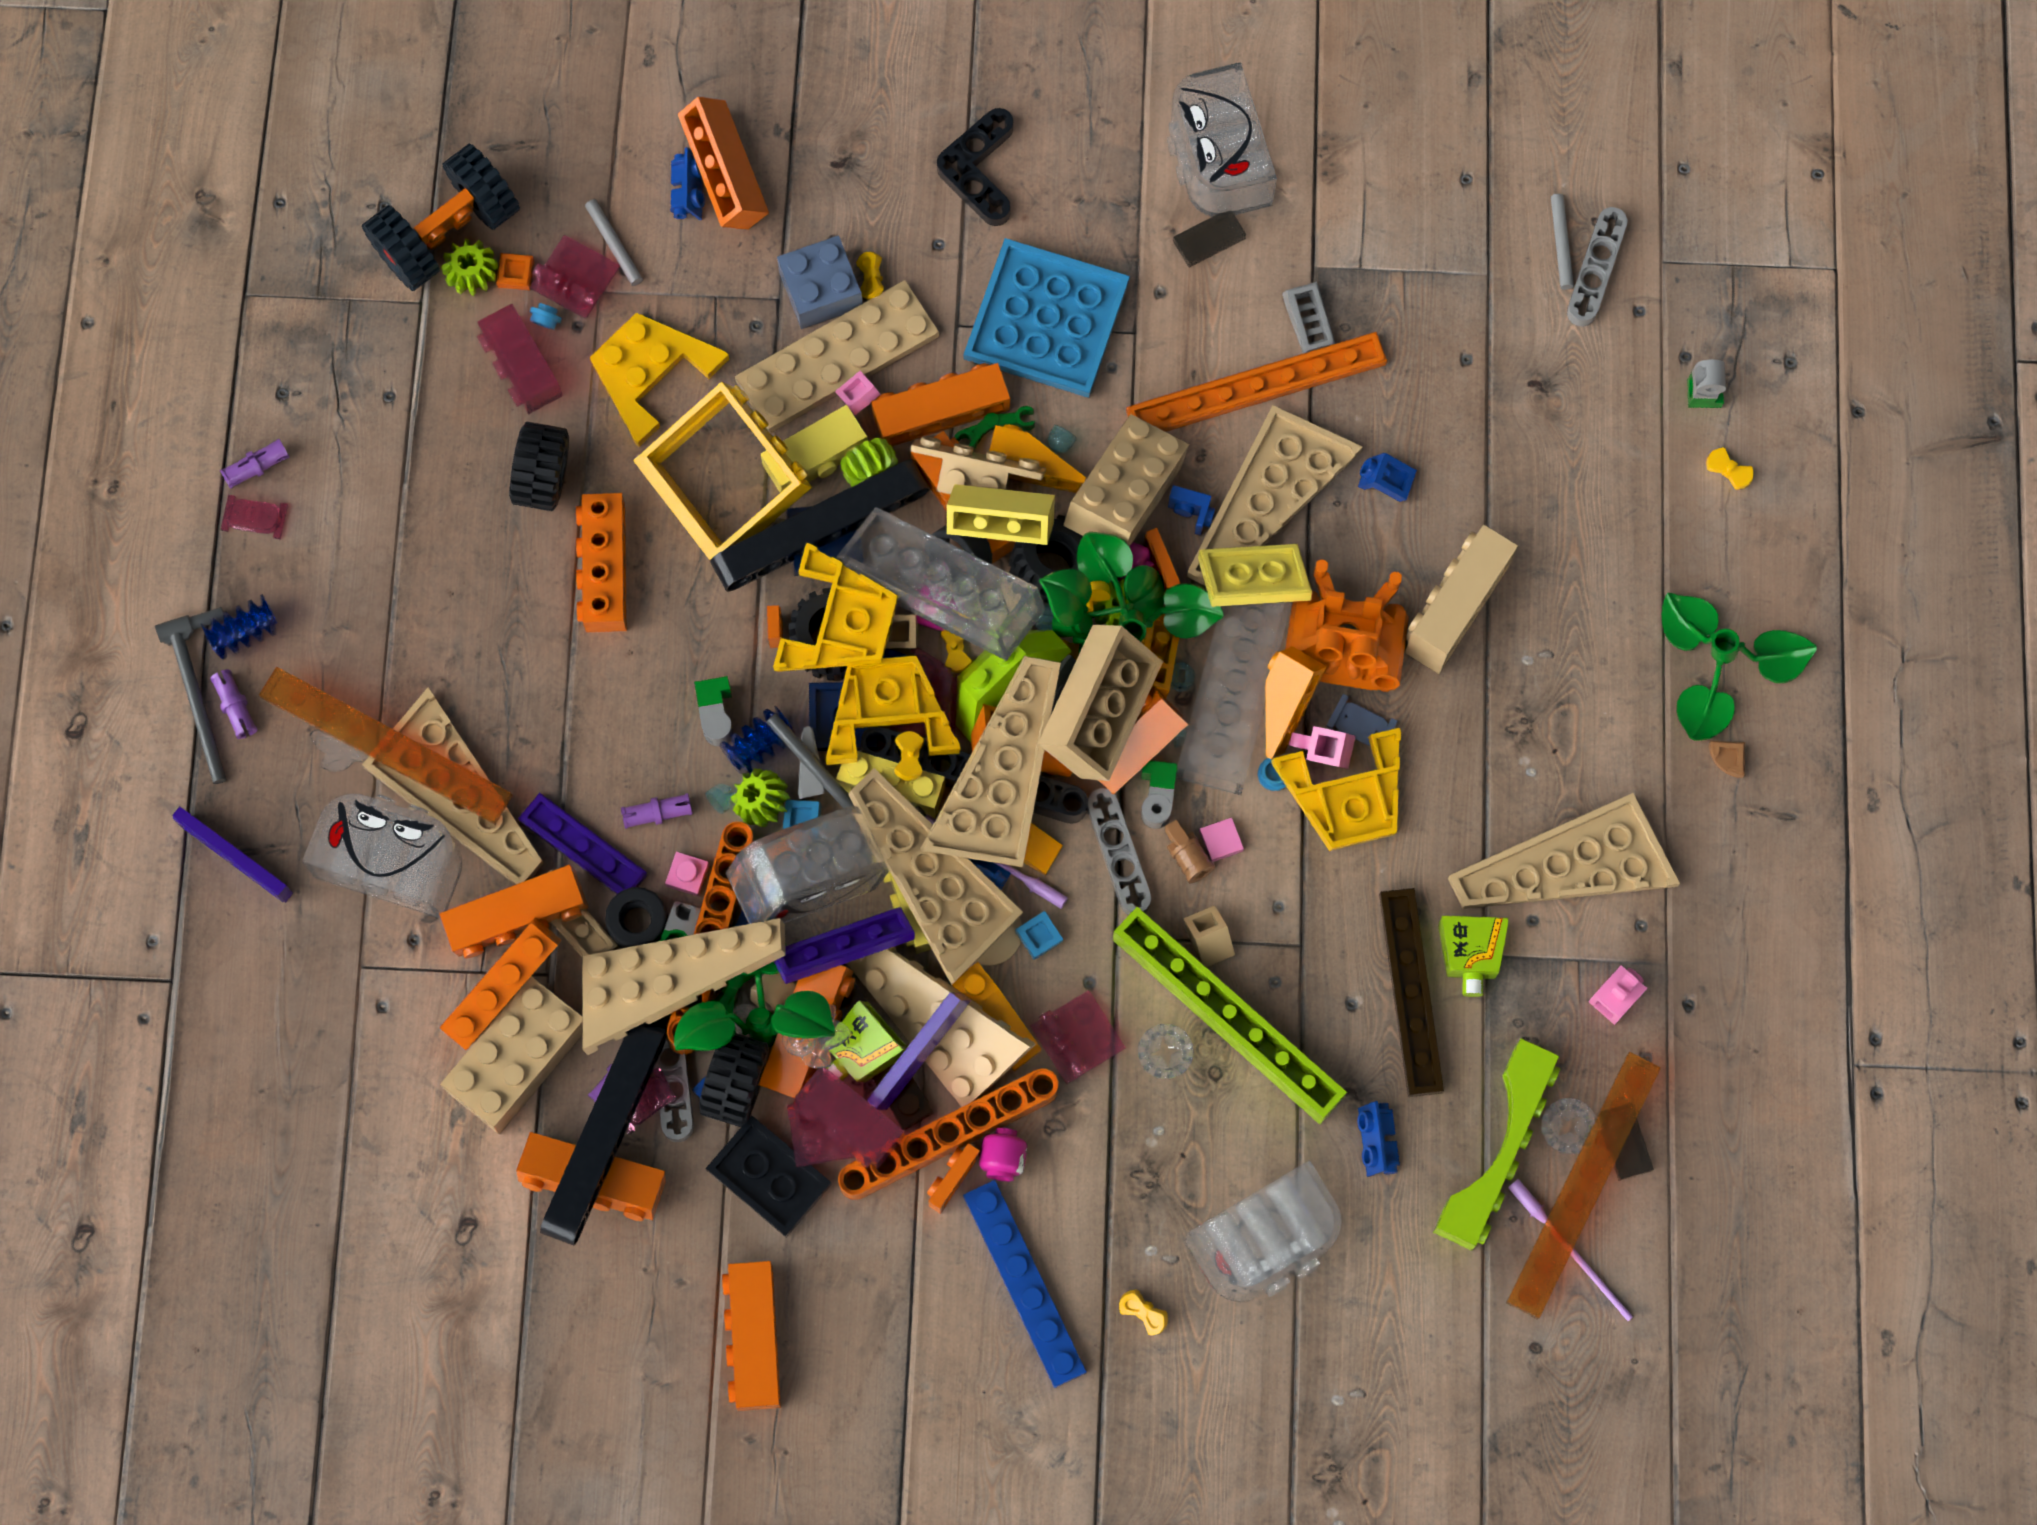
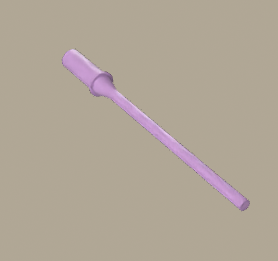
M929 815L925 817L932 824L936 821V819ZM995 863L1023 881L1030 889L1029 892L1036 893L1058 908L1062 909L1067 902L1068 897L1042 882L1039 877H1030L1010 865Z
M1519 1179L1513 1182L1508 1189L1531 1214L1530 1217L1533 1216L1542 1222L1627 1321L1632 1319L1633 1316L1548 1219L1543 1208L1544 1205H1541Z

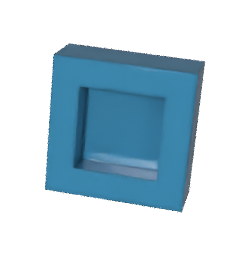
M787 800L785 803L787 812H784L782 829L783 835L790 831H795L797 837L818 838L822 809L820 801Z
M1045 911L1015 930L1033 960L1063 942L1062 936Z

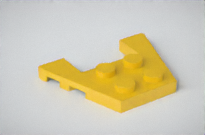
M635 313L590 356V361L614 402L624 424H626L635 444L640 447L660 428V424L638 402L683 358L687 359L708 379L730 359L729 354L719 348Z
M806 543L799 575L830 582L832 586L816 645L781 638L773 665L774 671L781 672L882 663L898 602V595L863 574H857L844 566L836 558H831L820 552L814 545Z
M917 656L883 658L882 663L847 666L826 754V765L857 762L854 728L924 722L929 756L960 753V743L957 737L954 736L949 726V721L934 696L935 692Z
M1400 728L1371 734L1368 737L1377 770L1313 785L1303 751L1275 757L1271 760L1272 766L1329 851L1393 836L1397 833Z

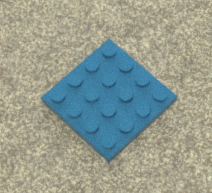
M1005 238L964 351V360L977 364L988 363L992 365L998 363L1000 370L1089 398L1127 290L1130 276Z

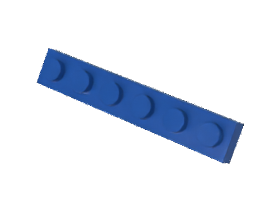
M993 1180L963 1194V1198L1054 1389L1086 1374L1084 1365L996 1181Z

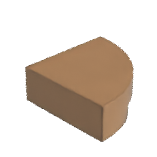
M1709 742L1710 755L1718 768L1730 776L1743 778L1745 776V742Z

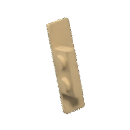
M923 436L921 440H915L911 446V452L943 459L937 491L951 494L954 484L1006 490L1009 474L1042 480L1046 472V468L1040 467L1039 462L1033 459L1020 458L1019 462L1006 459L1007 455L1001 452L987 451L986 455L973 452L974 448L965 444H954V447L941 445V440L933 437Z

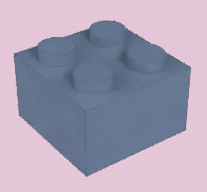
M839 235L777 256L779 274L801 329L842 316L862 304V294Z

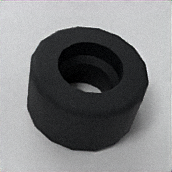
M631 887L620 891L611 899L606 909L605 923L611 938L622 949L660 941L669 916L664 902L655 892L642 887ZM634 908H643L651 916L649 927L640 933L629 931L624 924L626 914Z

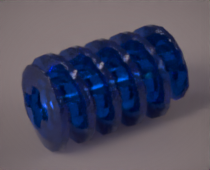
M263 594L260 595V606L256 605L252 600L247 601L248 612H245L239 605L236 606L235 618L229 613L223 612V624L213 617L210 619L211 629L208 630L201 623L212 649L222 660L227 658V647L235 654L240 652L239 642H242L247 648L251 647L252 635L259 642L264 641L263 630H266L272 636L277 634L276 624L278 622Z
M774 706L778 716L795 733L793 727L791 726L787 718L776 706ZM769 709L763 711L765 721L754 717L752 719L754 730L747 725L742 726L741 731L744 738L736 733L731 734L730 739L733 746L725 741L719 743L722 752L739 774H741L740 770L742 768L752 773L751 761L753 760L760 765H764L763 752L771 757L776 756L773 749L774 744L782 749L787 748L781 738L766 723L775 714Z

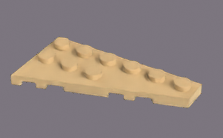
M1272 405L1199 550L1264 546L1362 452L1363 446ZM1198 550L1186 577L1205 585L1198 560Z
M1028 656L1023 657L920 850L1023 867L1045 750L1038 745V742L1052 713L1060 662Z
M428 687L362 766L516 885L531 879L544 864L542 859Z
M874 768L848 795L948 980L953 985L1021 916L1023 911L968 858L920 850L933 824Z
M1634 793L1464 868L1448 877L1463 909L1672 888L1680 885Z
M780 918L583 956V1051L590 1055L599 1050V1045L613 1038L617 1041L627 1036V1031L643 1023L651 1024L698 1000V995L712 988L716 991L726 986L727 980L743 972L750 974L785 956V924Z
M891 947L847 963L910 1043L949 993H961L941 978L935 979L923 970L924 967L915 960L909 961L896 952V947ZM970 999L971 1002L925 1060L961 1107L984 1095L1036 1045L1027 1037L1022 1038L1011 1031V1026L1004 1021H997L982 1010V1006Z

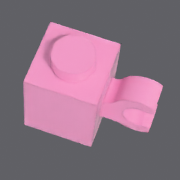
M1313 726L1311 736L1292 732L1289 746L1308 750L1306 760L1349 769L1356 736Z
M1620 965L1593 995L1589 1003L1615 1025L1646 991L1647 987L1642 984L1644 980L1636 971L1631 968L1626 970Z

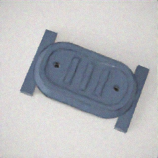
M1342 694L1326 725L1331 730L1335 725L1340 732L1354 735L1356 740L1370 746L1368 737L1371 734L1394 729L1397 720L1391 718L1388 724L1383 717L1357 704L1346 703L1349 696Z

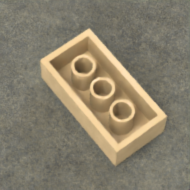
M1130 414L1071 500L1063 526L1082 536L1089 531L1112 534L1122 538L1130 546L1181 470L1189 444Z
M1484 524L1477 534L1472 531L1465 540L1458 558H1454L1446 569L1445 577L1440 584L1441 587L1436 585L1426 600L1427 604L1422 611L1423 614L1418 612L1411 622L1406 635V641L1409 643L1405 653L1440 674L1508 570L1518 545Z
M1092 625L1038 745L1080 779L1109 781L1163 661L1124 627Z
M531 976L440 1085L454 1099L500 1134L583 1035V1017Z

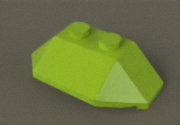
M1053 630L1003 631L957 676L955 725L971 742V733L983 704L994 707L998 706L1024 656L1061 662L1072 650Z

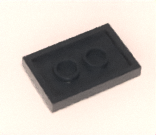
M752 1115L705 1168L707 1172L785 1238L789 1236L832 1185L830 1180Z

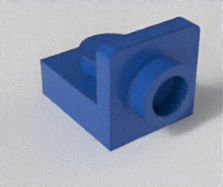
M1382 453L1367 459L1360 469L1361 479L1358 487L1363 490L1373 487L1399 502L1405 501L1408 498L1417 470L1387 453Z
M1175 485L1172 486L1168 508L1173 509L1174 513L1183 517L1198 516L1195 527L1196 535L1201 536L1204 526L1210 528L1215 513V508L1210 507V495Z

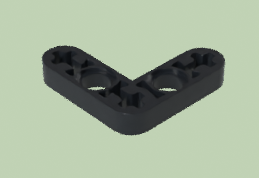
M1002 108L992 109L944 149L937 158V172L940 178L987 224L992 226H1000L1007 222L1010 217V201L976 166L1003 144L1013 133V116L1009 111ZM993 121L998 123L1005 121V128L996 127L992 131ZM990 131H992V132H991V140H990L989 136L987 135ZM977 138L983 141L984 147L978 152H973L966 147V143L971 139ZM946 161L951 164L957 161V170L962 174L960 180L958 173L953 168L946 170ZM969 181H978L982 184L983 189L977 194H969L964 187ZM988 193H990L989 202L994 207L1002 206L1001 214L996 211L992 214L990 213V205L985 200Z

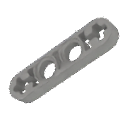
M1610 207L1604 209L1597 219L1567 308L1568 319L1576 326H1588L1594 321L1598 313L1627 226L1626 214L1618 208ZM1609 219L1616 220V226L1612 231L1611 237L1604 236L1608 226L1607 222ZM1600 245L1605 246L1610 250L1611 256L1608 259H1599L1594 255L1593 248ZM1588 274H1594L1600 278L1601 285L1597 288H1590L1586 286L1583 278ZM1583 297H1589L1586 308L1588 312L1584 316L1579 315L1578 308L1582 303Z
M1097 789L1088 798L1087 811L1119 904L1127 915L1136 908L1133 903L1127 904L1126 902L1130 899L1129 887L1126 886L1121 889L1120 885H1129L1139 879L1140 883H1134V890L1138 897L1144 896L1145 899L1141 901V907L1139 908L1146 913L1150 907L1151 893L1118 799L1108 789ZM1098 798H1103L1104 802H1111L1108 805L1110 820L1101 826L1098 822H1104L1102 810L1100 808L1094 809ZM1117 816L1118 820H1111L1112 818ZM1110 828L1120 830L1123 834L1121 843L1118 845L1108 844L1103 836L1106 830ZM1120 860H1129L1134 865V872L1128 877L1119 876L1115 871V864Z
M661 1018V1019H659V1020H657V1021H655V1022H656V1023H657V1022H661V1021H663V1018ZM666 1040L662 1052L667 1048H671L668 1040ZM660 1054L655 1065L661 1128L669 1140L682 1142L691 1136L694 1129L687 1057L685 1054H680L678 1063L673 1066H666L662 1064ZM671 1082H678L684 1088L682 1097L675 1101L667 1099L664 1095L665 1087ZM686 1104V1110L679 1109V1117L682 1122H687V1126L681 1128L680 1134H675L673 1129H668V1125L674 1123L673 1111L665 1112V1107L678 1108Z

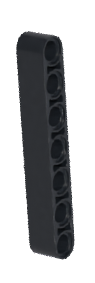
M914 459L903 461L719 552L710 560V563L727 592L734 591L795 560L794 556L799 554L802 557L806 543L812 544L817 548L827 545L918 500L929 492L930 487Z
M879 726L870 727L861 736V752L899 763L901 761L899 756L901 750L896 745L895 739L901 733ZM877 738L885 743V747L881 751L875 752L869 750L867 743L871 739ZM924 740V744L919 751L918 761L924 771L944 776L945 786L953 788L971 754L960 751L958 754L929 756L927 741ZM937 759H945L951 766L948 770L941 772L935 770L932 764ZM1040 775L1038 788L1045 790L1049 797L1041 802L1035 800L1033 813L1070 824L1081 821L1086 814L1088 797L1085 791L1077 786ZM1073 798L1081 803V808L1074 812L1069 811L1063 806V802L1066 799Z
M656 1022L651 1024L643 1023L627 1031L628 1035L624 1037L544 1216L540 1229L541 1234L573 1246L578 1242L665 1045L667 1027Z

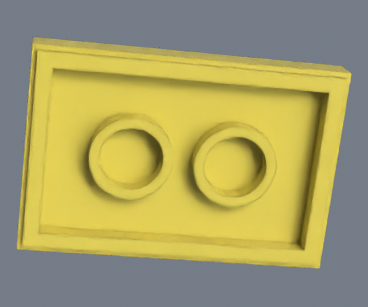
M1298 544L1199 550L1198 560L1211 607L1311 600L1312 589Z

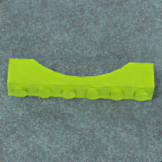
M1521 1038L1517 1042L1502 1075L1507 1091L1508 1120L1501 1149L1491 1167L1481 1178L1466 1189L1450 1196L1433 1233L1471 1251L1477 1243L1482 1245L1485 1243L1492 1227L1486 1223L1491 1211L1495 1213L1499 1211L1506 1195L1500 1192L1505 1179L1509 1181L1513 1179L1519 1162L1514 1160L1519 1148L1526 1149L1533 1130L1528 1129L1533 1116L1539 1118L1547 1099L1542 1097L1546 1085L1553 1087L1561 1068L1555 1066L1559 1058L1558 1055Z

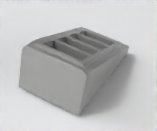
M1317 282L1289 289L1282 293L1287 312L1303 353L1335 344ZM1305 297L1310 298V303L1297 305L1296 300ZM1314 309V315L1301 318L1300 312ZM1314 321L1319 322V327L1308 330L1304 329V324ZM1323 333L1324 339L1311 343L1308 342V336Z
M804 727L801 741L819 760L813 727ZM800 761L799 799L824 794L826 792L824 786Z

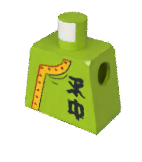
M1442 915L1438 923L1446 975L1452 978H1463V996H1483V979H1495L1499 974L1508 918Z
M859 1000L836 1029L835 1036H831L826 1043L827 1049L836 1059L823 1070V1073L836 1086L849 1074L857 1082L865 1083L896 1063L908 1046L869 1002Z

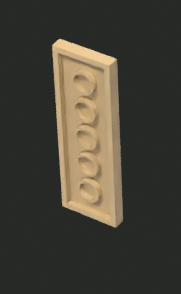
M904 280L882 292L881 295L866 301L735 376V380L748 396V401L754 411H759L767 420L769 425L766 429L769 433H772L837 396L835 391L860 370L868 378L937 339L939 331Z

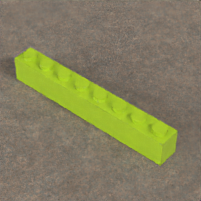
M1136 907L1116 928L1113 934V941L1318 1124L1321 1125L1341 1103L1347 1093L1341 1086L1140 908Z

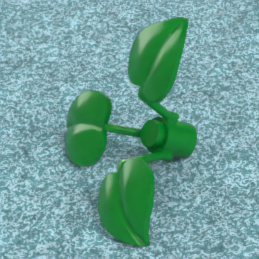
M1093 531L1085 533L1080 540L1077 550L1079 571L1087 576L1089 582L1104 581L1108 584L1110 581L1113 582L1121 612L1119 626L1124 627L1140 642L1145 638L1146 628H1151L1153 622L1162 614H1165L1163 622L1167 631L1175 637L1185 639L1204 633L1215 622L1223 618L1224 614L1221 606L1211 607L1208 592L1197 585L1188 583L1177 584L1168 588L1164 593L1165 607L1159 608L1148 619L1139 610H1128L1117 577L1125 576L1132 568L1133 553L1130 546L1120 537ZM1079 644L1078 656L1083 647L1082 644Z
M1139 565L1132 568L1126 575L1124 594L1129 601L1126 604L1128 610H1139L1148 619L1155 611L1163 607L1165 586L1159 571L1147 565ZM1058 570L1039 580L1054 615L1052 619L1053 631L1059 637H1073L1074 644L1084 645L1086 639L1083 637L1091 630L1093 625L1092 618L1120 612V606L1087 612L1088 607L1086 604L1091 598L1092 587L1087 576L1079 570Z
M1667 593L1664 598L1661 620L1663 631L1668 641L1674 647L1684 651L1694 650L1701 641L1705 644L1711 643V655L1717 661L1710 690L1702 685H1694L1684 690L1677 700L1676 713L1678 720L1688 737L1694 741L1707 740L1717 736L1728 727L1733 719L1735 710L1733 698L1727 693L1716 691L1723 664L1734 661L1738 656V651H1741L1753 662L1759 661L1758 669L1760 674L1765 679L1774 683H1787L1796 679L1816 653L1817 646L1805 637L1787 631L1772 630L1762 633L1755 639L1754 650L1757 655H1754L1745 647L1744 642H1740L1739 636L1735 631L1724 628L1716 632L1719 623L1718 613L1709 602L1701 598L1681 596L1674 593Z
M773 961L750 974L741 973L742 975L755 974L759 1004L758 1008L753 1009L749 1013L746 1024L735 1013L726 1014V1009L721 1002H702L691 1007L680 1019L675 1031L674 1046L676 1051L683 1049L707 1051L721 1048L727 1045L734 1037L736 1032L735 1023L741 1028L743 1035L749 1034L750 1038L766 1042L769 1047L774 1045L778 1033L794 1038H823L835 1036V1028L829 1003L823 995L814 991H800L791 994L786 999L785 1005L778 1004L776 1006L774 1014L766 1009L762 973L769 975L779 973Z

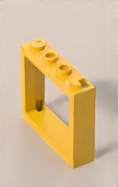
M724 382L719 383L633 460L709 560L719 552L763 531L812 488L805 479L809 476L807 471L799 462H792L787 456L786 452L789 449L777 435L773 437L766 429L769 423L764 416L757 410L752 411L746 402L749 398L738 385L733 387ZM730 403L792 483L722 543L661 463Z

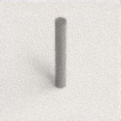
M1554 194L1551 196L1560 287L1563 290L1573 288L1574 284L1564 195Z
M592 199L585 204L587 211L632 286L640 284L643 281L642 276L597 200Z

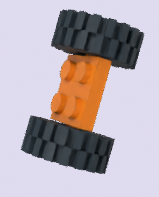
M467 144L442 163L445 174L459 193L413 229L407 220L403 219L402 215L390 205L384 207L361 225L366 233V237L371 242L373 248L380 254L379 256L387 263L390 270L411 291H415L440 272L438 263L434 260V256L427 247L431 250L436 248L446 239L444 235L453 227L459 230L472 219L470 214L473 211L487 227L489 226L490 229L495 230L520 210L519 202L514 197L513 191L509 189L505 179H502L499 171L491 165L489 159L485 158L483 153L476 149L473 144Z

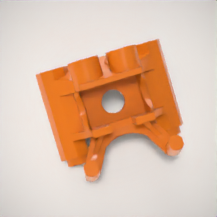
M1323 559L1318 560L1313 577L1322 600L1320 601L1318 593L1312 590L1310 601L1292 602L1285 649L1293 646L1327 666L1319 682L1366 690H1381L1383 692L1395 690L1400 686L1409 616L1403 606L1388 603L1398 591L1402 575L1399 572H1392L1388 582L1383 584L1373 598L1366 597L1365 601L1360 602L1351 601L1344 598L1345 593L1335 591L1330 575L1327 572L1328 562ZM1344 624H1351L1355 626L1357 630L1344 628L1340 626Z

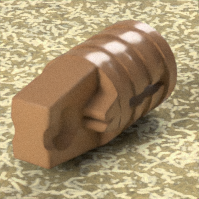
M1178 820L1165 826V833L1171 841L1167 849L1173 859H1176L1189 884L1203 879L1215 869L1214 864L1209 861L1207 854L1204 853L1202 846L1199 845L1200 842L1193 832L1186 834Z

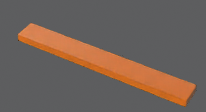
M1373 332L1126 407V413L1128 417L1132 414L1167 432L1385 366L1387 359L1377 332Z

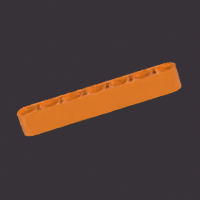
M739 821L729 823L722 832L694 934L732 927L754 846L752 830L746 823ZM737 835L747 839L746 843L740 847L731 845L729 840ZM732 867L738 871V874L734 878L726 879L720 875V872L724 868ZM724 899L729 903V906L723 911H716L711 907V904L715 900ZM712 988L697 997L702 1002L711 1001L714 989ZM685 1006L671 1013L667 1027L668 1042L671 1049L682 1055L695 1051L692 1049L676 1051L674 1046V1035L677 1025L682 1016L689 1010Z
M1048 1069L1034 1070L846 1165L841 1169L838 1176L841 1192L851 1200L862 1199L955 1152L958 1147L961 1149L968 1143L971 1144L995 1132L997 1128H1003L1050 1104L1055 1100L1058 1093L1057 1076ZM1045 1079L1052 1084L1053 1088L1048 1094L1040 1095L1034 1091L1033 1084L1037 1080ZM1008 1095H1015L1021 1100V1105L1016 1110H1007L1002 1106L1003 1098ZM980 1110L988 1113L990 1116L989 1122L984 1126L974 1125L970 1117L975 1111ZM952 1126L957 1129L959 1136L953 1142H945L939 1137L941 1129ZM921 1142L927 1147L926 1154L921 1158L910 1156L908 1148L912 1143ZM883 1158H891L896 1163L894 1171L889 1174H882L876 1169L878 1161ZM854 1173L861 1175L864 1178V1184L861 1188L850 1190L845 1186V1180L849 1175Z

